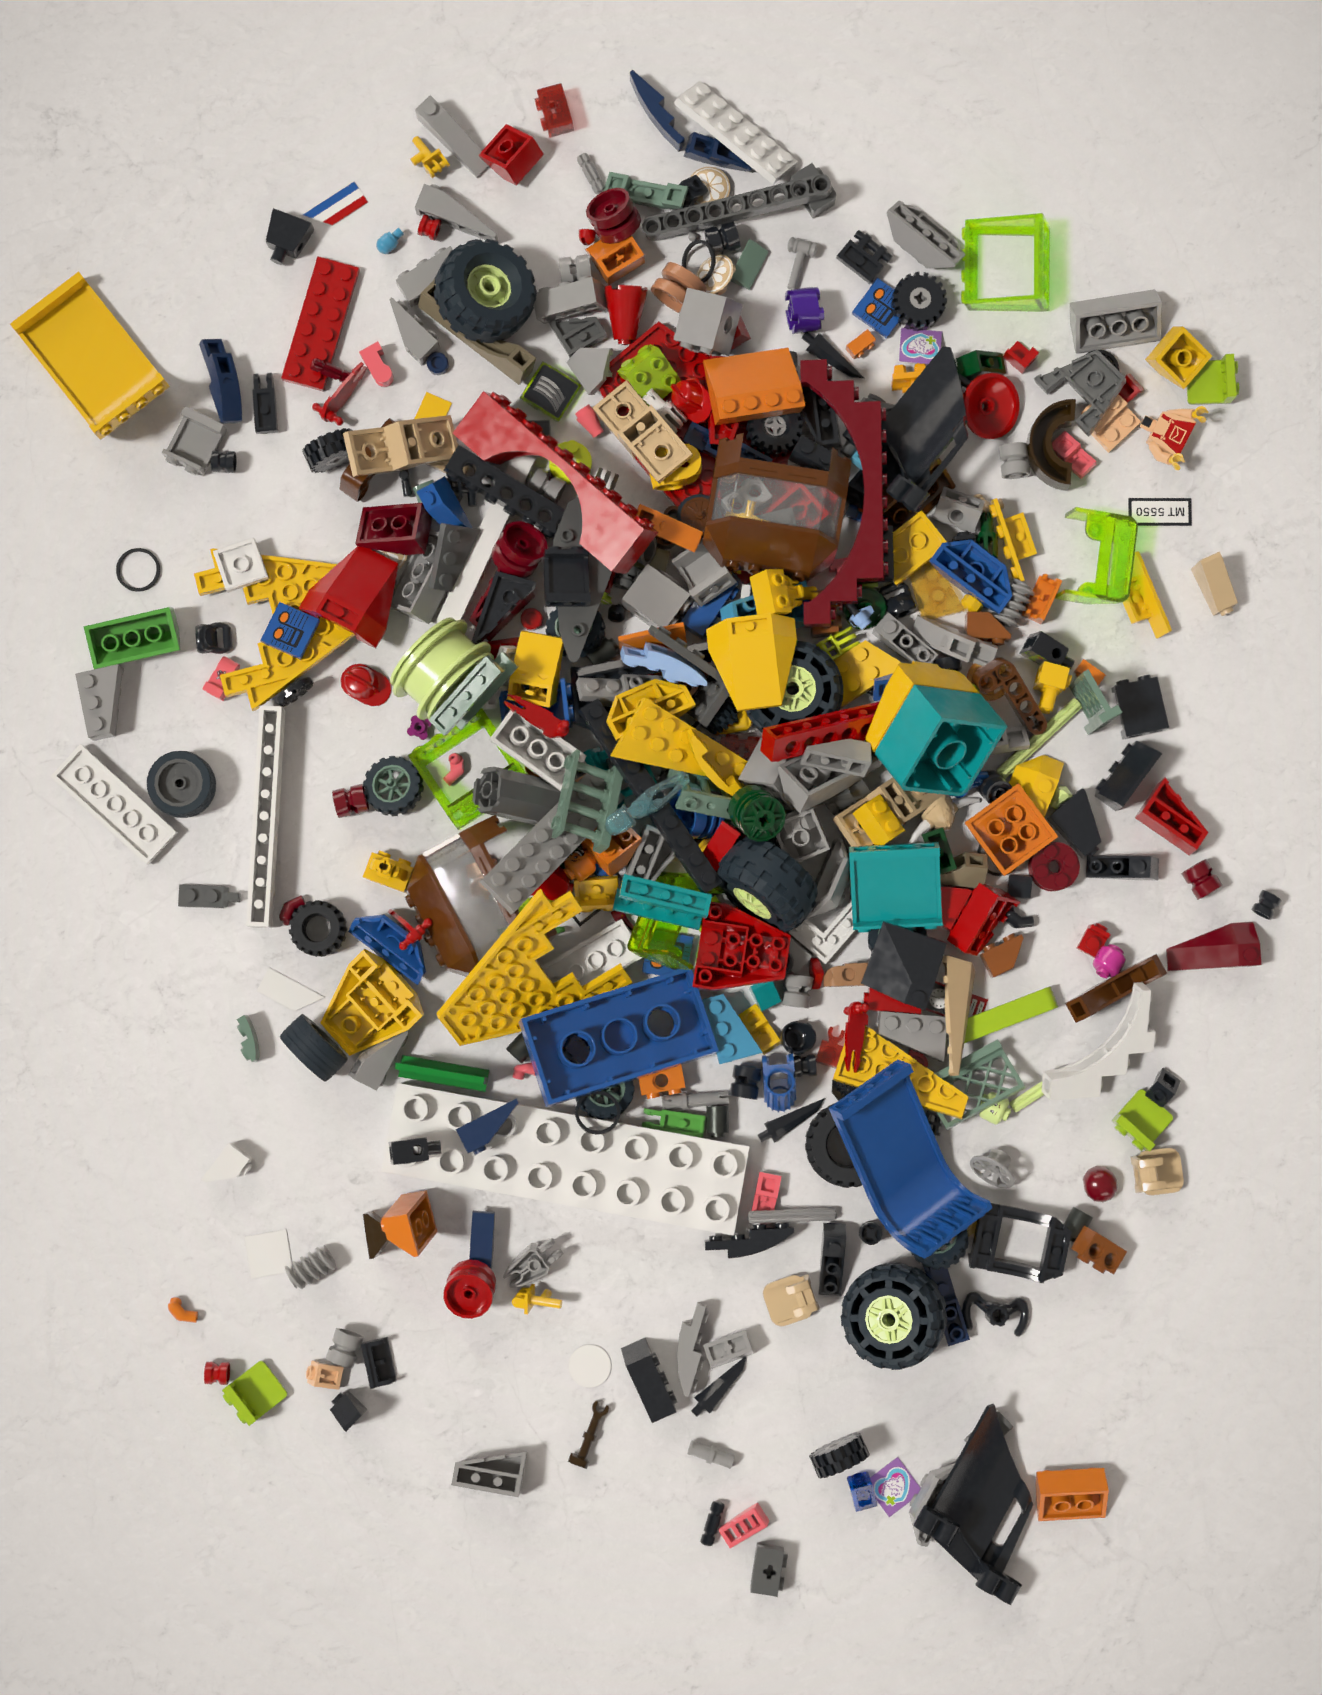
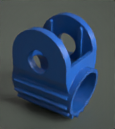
M793 1053L786 1055L787 1064L769 1065V1056L762 1055L764 1102L767 1103V1107H770L772 1111L775 1110L778 1113L779 1111L785 1112L787 1109L790 1110V1107L794 1106V1101H796ZM779 1072L787 1074L788 1077L785 1079H770L771 1075ZM785 1089L787 1090V1092L783 1094L774 1093L773 1090Z

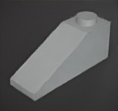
M845 739L807 746L800 760V765L865 777L872 763L871 743Z

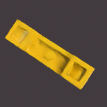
M691 728L688 729V739L692 752L703 772L716 786L733 796L743 786L733 775L725 780L703 756L708 751L705 743Z

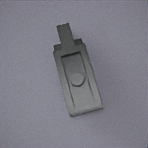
M179 884L178 906L224 908L228 907V902H240L241 894L229 892V887Z

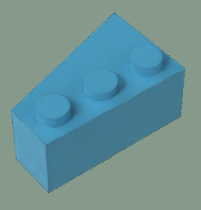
M724 994L702 1000L719 1050L716 1053L719 1064L763 1053Z

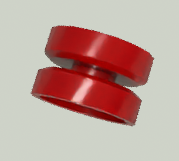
M465 1260L457 1263L452 1267L444 1288L443 1299L446 1307L453 1314L461 1318L473 1319L482 1316L489 1310L496 1289L494 1272L487 1264L478 1260Z

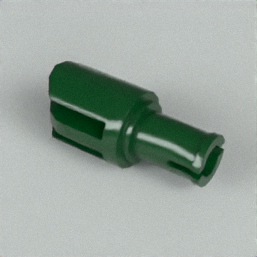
M987 512V516H985V513H981V532L976 535V543L981 547L982 543H984V549L990 554L991 543H993V556L998 559V534L994 532V518H992L990 512Z

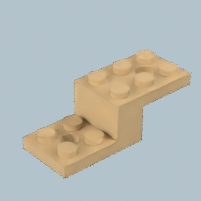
M627 381L623 382L592 407L594 412L633 458L637 457L658 484L693 457L691 451L652 405L648 407ZM620 407H628L629 413L626 416L618 415L617 411ZM658 448H666L668 454L663 458L656 456Z
M451 415L402 420L385 427L343 433L353 477L402 471L420 464L449 461L458 446L456 436L452 434L454 427ZM433 435L438 437V445L434 442ZM366 447L371 450V457L366 454Z
M891 778L866 797L836 815L833 821L851 847L872 846L874 844L865 831L859 827L858 821L852 814L863 804L880 794L888 803L896 818L900 820L901 825H904L944 794L906 791L900 787L894 778Z

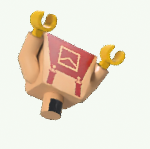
M1199 406L1196 409L1162 411L1157 421L1145 415L1139 427L1150 432L1146 443L1149 445V450L1156 461L1173 465L1175 470L1181 469L1177 462L1182 461L1185 463L1181 452L1196 424L1194 420L1197 418L1201 423H1205L1207 420L1205 417L1200 416L1202 413H1209L1205 407Z

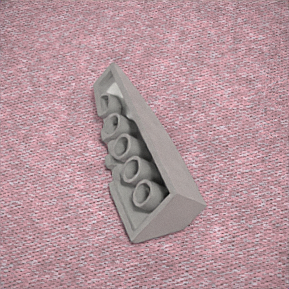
M872 750V763L865 776L882 765ZM803 755L778 766L785 798L799 813L835 796L864 778L800 765Z

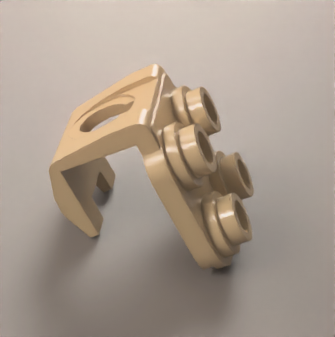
M1162 1148L1142 1151L1139 1156L1131 1157L1135 1178V1193L1144 1192L1147 1195L1175 1193L1182 1188L1184 1179L1181 1158L1175 1149Z
M808 1274L801 1277L791 1275L770 1282L764 1287L763 1297L770 1318L778 1326H786L807 1319L812 1312L820 1310L819 1304L815 1300Z

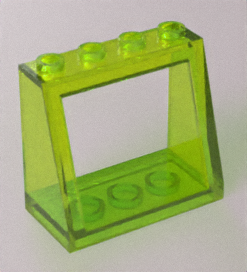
M1037 213L965 220V227H962V240L965 241V248H962V251L965 253L962 259L965 262V269L961 271V279L965 283V290L961 291L962 304H965L969 311H1049L1050 226L1044 214ZM978 235L1034 236V295L978 299Z
M482 708L462 730L455 725L447 735L444 736L442 733L434 735L429 742L423 746L416 747L408 755L458 830L484 814L478 811L479 805H475L473 802V789L450 803L426 766L482 728L486 729L490 737L493 735L496 728ZM498 747L509 764L503 769L526 774L516 759Z

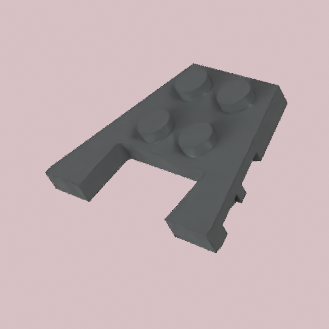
M1098 350L1072 360L1071 364L1061 368L1056 367L1054 371L1043 376L1040 374L1034 378L1035 383L1047 395L1063 381H1066L1091 406L1075 420L1076 425L1088 437L1093 433L1126 383V378Z

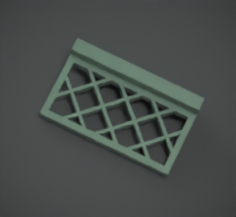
M1089 669L1082 672L1069 685L1074 697L1081 703V709L1089 721V724L1084 727L1088 735L1106 726L1122 713L1118 705L1113 708L1109 706Z
M998 1039L962 1058L958 1076L949 1075V1066L934 1073L951 1085L957 1080L966 1081L967 1084L963 1093L968 1098L978 1100L976 1108L972 1110L965 1109L962 1119L955 1118L950 1122H947L944 1114L936 1113L946 1130L1025 1088ZM1002 1057L1005 1062L1004 1070L992 1069L993 1061ZM978 1069L987 1071L984 1082L972 1079L973 1072ZM990 1072L1002 1075L999 1086L987 1083ZM1005 1076L1014 1078L1018 1084L1011 1089L1002 1087ZM970 1083L982 1086L980 1096L967 1093ZM985 1087L998 1090L996 1097L993 1099L983 1098Z

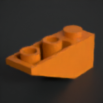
M639 504L637 509L639 512L637 514L641 518H648L655 524L653 528L659 532L656 535L657 537L694 553L696 552L704 532Z

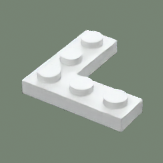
M852 900L824 933L808 919L788 933L826 964L855 931L853 930Z

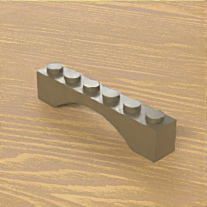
M434 279L421 292L418 307L520 385L533 371L536 357L520 345L504 340H496L494 343H481L478 339L471 341L464 338L465 335L461 332H454L450 328L451 324L447 319L443 320L438 311L440 306L436 304L434 297L436 289Z
M962 853L954 857L957 870L940 875L941 885L975 888L979 883L985 884L988 870L987 854Z

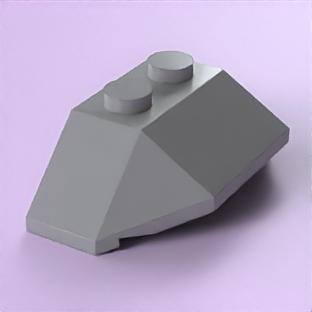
M902 201L896 202L888 209L887 217L894 242L926 268H951L964 258L965 253L961 250L956 238L922 210L911 205H905Z
M839 837L832 841L830 850H828L815 880L818 889V896L815 900L816 905L805 920L840 907L845 898V895H843L845 887L848 888L851 884L849 855L843 839Z
M955 1464L932 1470L929 1474L924 1475L920 1483L922 1487L919 1493L915 1494L910 1501L909 1515L912 1526L924 1505L932 1507ZM913 1526L917 1544L927 1547L932 1536L923 1533Z

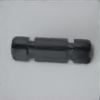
M713 1501L711 1504V1513L708 1514L703 1530L705 1533L702 1534L700 1540L703 1545L712 1546L714 1543V1534L717 1533L721 1520L720 1514H723L725 1507L721 1502Z

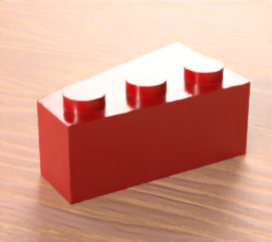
M1164 777L1151 792L1135 818L1190 856L1199 848L1209 832L1195 814L1189 811L1181 801L1180 795L1174 792L1168 784L1169 781Z
M979 883L972 891V896L967 905L962 909L958 921L951 928L947 940L963 952L977 956L995 935L992 931L998 923H1004L1008 919L1005 916L1007 911L1013 905L1017 907L1021 902L1000 888Z

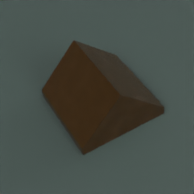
M369 1211L363 1214L369 1259H374L380 1255L389 1240H387L385 1232L382 1231L381 1217L373 1211Z

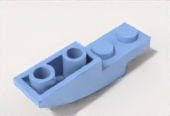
M649 642L645 643L644 650L626 646L621 648L622 662L630 667H637L639 665L652 671H659L661 669L663 678L669 682H686L694 687L699 685L707 686V679L700 668L669 648Z

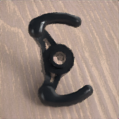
M977 1292L967 1294L962 1308V1315L967 1330L973 1329L970 1311L971 1306L975 1304L985 1313V1318L991 1325L1000 1327L1005 1325L1010 1315L1019 1310L1021 1313L1020 1320L1014 1330V1334L1017 1337L1022 1335L1029 1320V1309L1026 1300L1016 1298L1014 1301L1006 1304L985 1301ZM998 1309L999 1316L993 1317V1312H996L995 1310Z

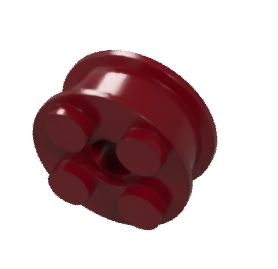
M1061 842L1049 843L1031 856L1028 862L1029 876L1033 877L1032 881L1036 886L1046 891H1059L1069 887L1077 879L1080 870L1079 859L1075 851ZM1050 861L1058 863L1059 869L1056 873L1049 870Z

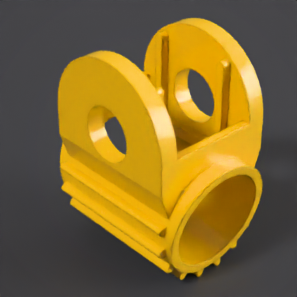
M685 444L693 454V457L687 461L689 465L687 467H679L659 484L650 474L652 488L660 491L681 489L684 485L695 482L702 470L699 451L694 446ZM664 447L658 448L656 451V456L660 458L668 454V450Z

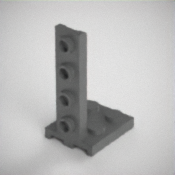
M651 625L648 630L650 635L710 675L707 679V686L700 685L699 692L693 697L696 704L695 707L687 712L707 727L729 695L712 660L710 663L704 661L705 655L696 649L693 652L688 650L689 644L679 637L676 640L670 637L672 633L664 627L660 626L658 629Z

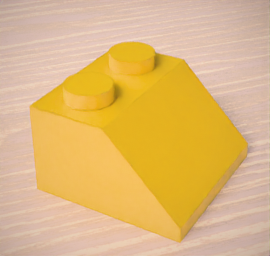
M1173 326L1145 360L1161 376L1180 388L1185 389L1210 360L1212 355L1183 326Z

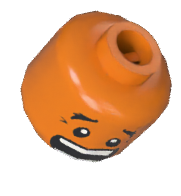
M577 849L564 860L566 868L563 871L570 880L575 879L582 882L596 871L595 864L597 861L589 850Z

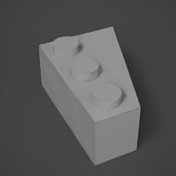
M119 664L75 674L87 735L93 741L116 736L119 712L118 703L119 695L121 696L120 687L124 668Z
M879 1012L878 1035L940 1062H944L946 1044L945 1017Z
M527 1451L455 1462L451 1485L519 1497Z

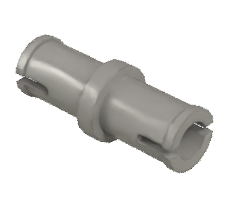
M693 1440L687 1453L688 1455L706 1460V1463L711 1464L713 1462L729 1469L732 1467L735 1457L733 1454L716 1449V1446L711 1445L709 1447Z

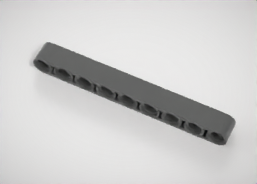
M817 174L650 216L643 221L642 229L649 240L658 241L822 200L829 197L832 192L831 181L828 176ZM819 183L827 184V188L823 191L817 190L816 186ZM798 188L806 190L802 196L795 195V191ZM778 193L785 195L781 201H775L774 196ZM760 198L764 200L761 206L756 207L752 205L755 199ZM735 204L742 205V209L738 212L731 210ZM714 209L721 210V214L718 217L710 215ZM692 215H700V219L697 222H690ZM671 220H679L677 227H669ZM651 225H658V229L654 233L648 232V228Z

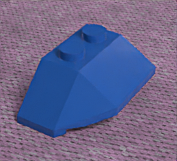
M973 540L942 543L929 560L935 569L950 583L965 594L972 595L984 607L1000 614L1012 597L1006 565Z
M386 915L357 917L353 920L348 930L349 933L416 985L421 982L426 969L421 943L418 940L414 944H410L406 950H401L399 944L406 939L408 932Z

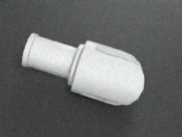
M650 389L642 399L654 407L676 434L678 432L677 428L680 429L683 426V422L686 423L688 418L671 401L665 402L653 389Z

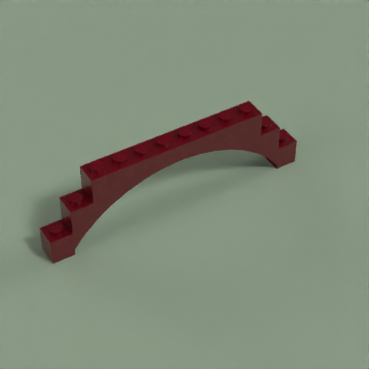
M827 359L800 360L802 387H809L839 416L854 441L863 470L864 505L860 528L854 545L845 563L833 580L810 602H804L805 627H832V621H836V608L832 607V605L858 604V598H862V584H858V582L884 581V575H888V562H884V553H888V539L884 540V531H888V518H883V509H887V495L883 496V487H887V473L883 474V465H887V452H882V443H886V430H882V421H886V408H882L881 401L855 402V400H859V387H855L854 380L828 381V379H832V366H828Z

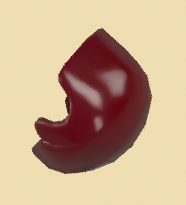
M1092 1167L1083 1176L1084 1190L1093 1201L1106 1202L1115 1196L1118 1188L1117 1179L1106 1167Z

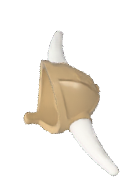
M950 795L939 797L921 815L923 821L914 831L909 844L915 843L929 829L943 827L944 830H949L954 822L955 813L964 806L979 803L980 798L970 797L952 801Z

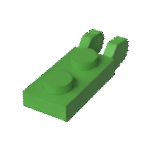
M644 1108L645 1114L661 1116L660 1124L645 1121L642 1122L641 1127L703 1138L706 1115Z

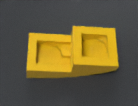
M756 1003L738 1015L763 1052V1055L781 1044V1040Z

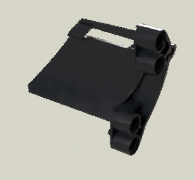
M943 346L886 415V421H882V430H886V443H882V452H887V465H883V474L887 473V483L889 484L886 492L896 501L902 502L910 512L914 513L930 496L928 490L968 439V431L965 426L968 422L965 400L951 347ZM846 429L842 436L855 446L851 435ZM954 439L955 447L930 476L929 469Z
M994 1404L986 1406L932 1507L924 1505L913 1526L923 1533L932 1536L977 1580L975 1585L978 1588L1011 1605L1022 1584L1005 1574L1004 1570L1034 1504L1030 1492L1015 1466ZM1016 1498L1021 1507V1514L1004 1545L996 1546L992 1542V1538L1013 1499Z

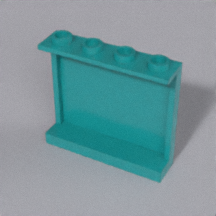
M939 842L849 847L853 930H858L860 933L870 932L871 929H880L883 921L909 930H914L916 927L936 929L938 926H943Z

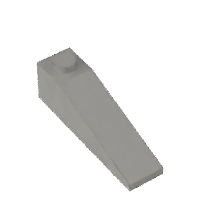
M431 95L415 109L417 119L476 178L489 167L479 157L482 150Z
M434 184L430 186L423 185L415 205L417 215L423 217L426 214L430 216V219H439L443 225L480 239L498 241L497 233L449 196L441 187Z

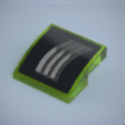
M542 361L519 398L534 409L542 411L554 421L559 422L581 385Z

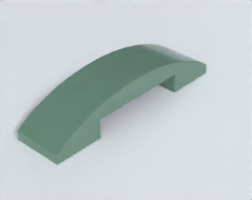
M609 172L603 191L612 188H623L629 192L635 204L662 209H681L689 188L688 186L668 183L666 186L634 180L629 175Z

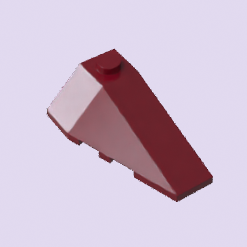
M1253 922L1230 923L1166 949L1167 971L1262 965L1260 941Z

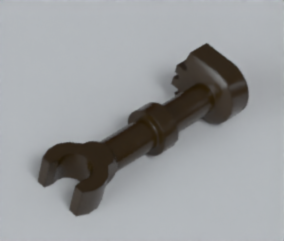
M596 1400L592 1405L593 1416L589 1427L582 1436L584 1440L578 1455L571 1453L568 1462L585 1469L589 1465L586 1457L592 1441L595 1442L597 1436H595L600 1420L609 1410V1406L606 1405L604 1411H597L598 1401Z

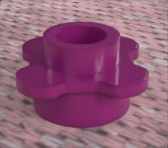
M417 715L411 717V725L407 729V734L409 736L415 735L421 740H425L428 737L427 733L432 723L428 719L421 720Z

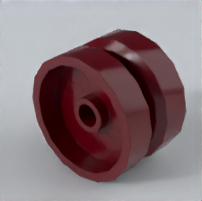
M612 188L601 192L591 200L586 209L587 218L594 227L599 240L603 243L613 244L629 238L636 232L641 223V216L633 205L629 192L623 188Z
M522 521L511 522L506 525L492 548V559L503 573L527 578L534 573L541 562L544 551L547 549V541L539 529L533 525Z

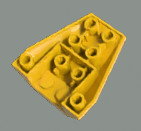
M766 613L726 618L706 629L708 651L736 710L745 711L782 706L797 643L795 618Z

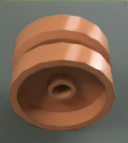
M673 262L666 264L661 272L663 278L656 279L651 286L654 296L679 314L687 288L707 291L705 284L695 274Z

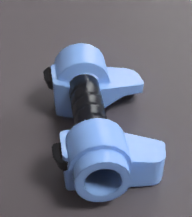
M843 604L851 613L848 621L853 627L857 626L863 630L871 623L869 618L874 612L872 606L858 609L855 604Z

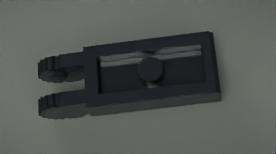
M272 372L266 375L267 388L260 389L261 380L259 374H253L254 389H252L256 434L278 432L276 395Z

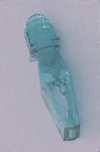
M681 772L651 786L632 802L628 808L623 804L622 807L607 817L605 822L606 831L610 835H619L634 827L637 823L635 819H641L660 810L689 784L688 775ZM674 787L667 796L652 800L653 795L665 788Z

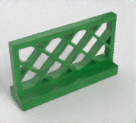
M402 1055L401 1063L395 1064V1069L399 1070L398 1077L484 1092L487 1089L490 1072L488 1069Z

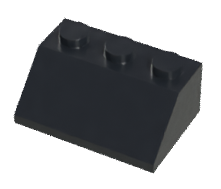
M1139 741L1134 742L1132 745L1128 743L1121 752L1124 755L1119 762L1115 761L1108 771L1111 774L1106 780L1102 778L1095 787L1098 791L1094 796L1114 811L1122 808L1162 755L1160 751Z

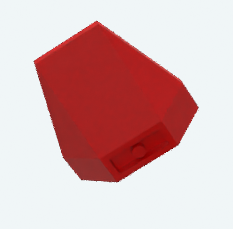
M357 546L309 589L298 609L319 619V617H322L354 633L357 640L376 649L387 630L399 564L369 548Z
M711 901L708 916L703 918L692 987L715 991L784 980L791 935L729 904Z

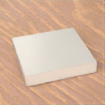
M255 537L213 551L227 593L269 579Z

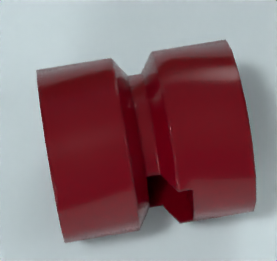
M363 784L351 786L349 790L345 788L332 790L338 818L351 816L352 812L357 814L369 812V804L363 792L365 790Z
M1207 859L1181 873L1187 884L1193 885L1191 890L1197 900L1222 886L1217 875L1211 874L1212 867Z

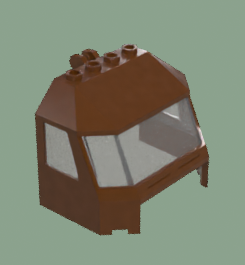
M744 433L736 435L734 440L728 438L719 439L702 544L720 567L725 566L729 571H748L752 575L766 569H783L784 575L792 580L803 582L811 580L833 565L839 546L852 461L847 457H839L838 451L833 447L829 471L740 457Z
M496 815L463 830L419 855L407 887V896H405L408 906L410 908L414 907L418 914L415 916L418 925H421L426 918L432 920V925L425 929L427 935L424 940L430 947H435L438 953L435 957L440 967L444 966L446 971L465 977L468 976L520 913L517 909L513 914H510L480 883L495 866L484 843L507 832L504 826L499 827L497 825L500 821ZM556 928L545 933L550 941L557 935Z

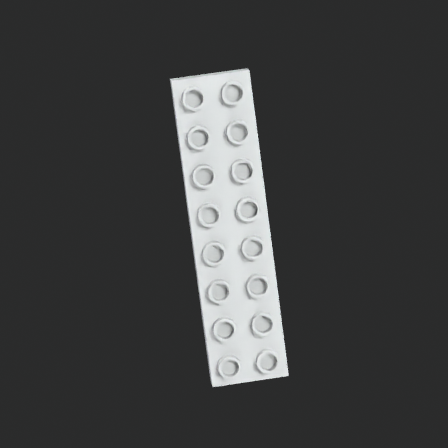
M397 1083L381 1172L734 1236L749 1146L619 1122L608 1133L595 1135L584 1131L579 1126L575 1114L518 1104L491 1142L485 1145L487 1149L477 1155H474L473 1152L468 1154L456 1129L508 1102ZM579 1115L581 1122L592 1130H604L614 1123V1121ZM427 1137V1142L440 1140L441 1154L429 1155V1160L397 1165H392L390 1162L388 1142ZM414 1146L413 1153L420 1154L421 1147Z

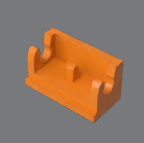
M1047 574L1039 576L1032 590L1035 595H1030L1031 603H1026L1025 607L1027 610L1023 611L1021 615L1042 624L1062 580L1058 578L1052 580L1048 578Z

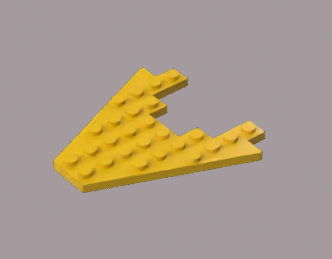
M210 549L215 568L194 573L200 596L226 590L213 551L218 549ZM261 555L269 579L244 587L246 602L248 605L269 600L272 614H274L279 602L299 610L298 608L309 589L337 564ZM319 617L320 623L301 660L264 643H257L263 664L221 674L220 678L224 694L227 698L247 692L251 709L256 711L260 706L264 705L354 637L355 634Z
M542 889L538 890L436 1013L438 1019L459 1046L522 1032L519 1025L521 1018L625 987L632 983L631 977L621 963L582 986L573 972L553 983L537 962L538 958L554 949L553 944L545 933L583 911L571 891L550 902Z

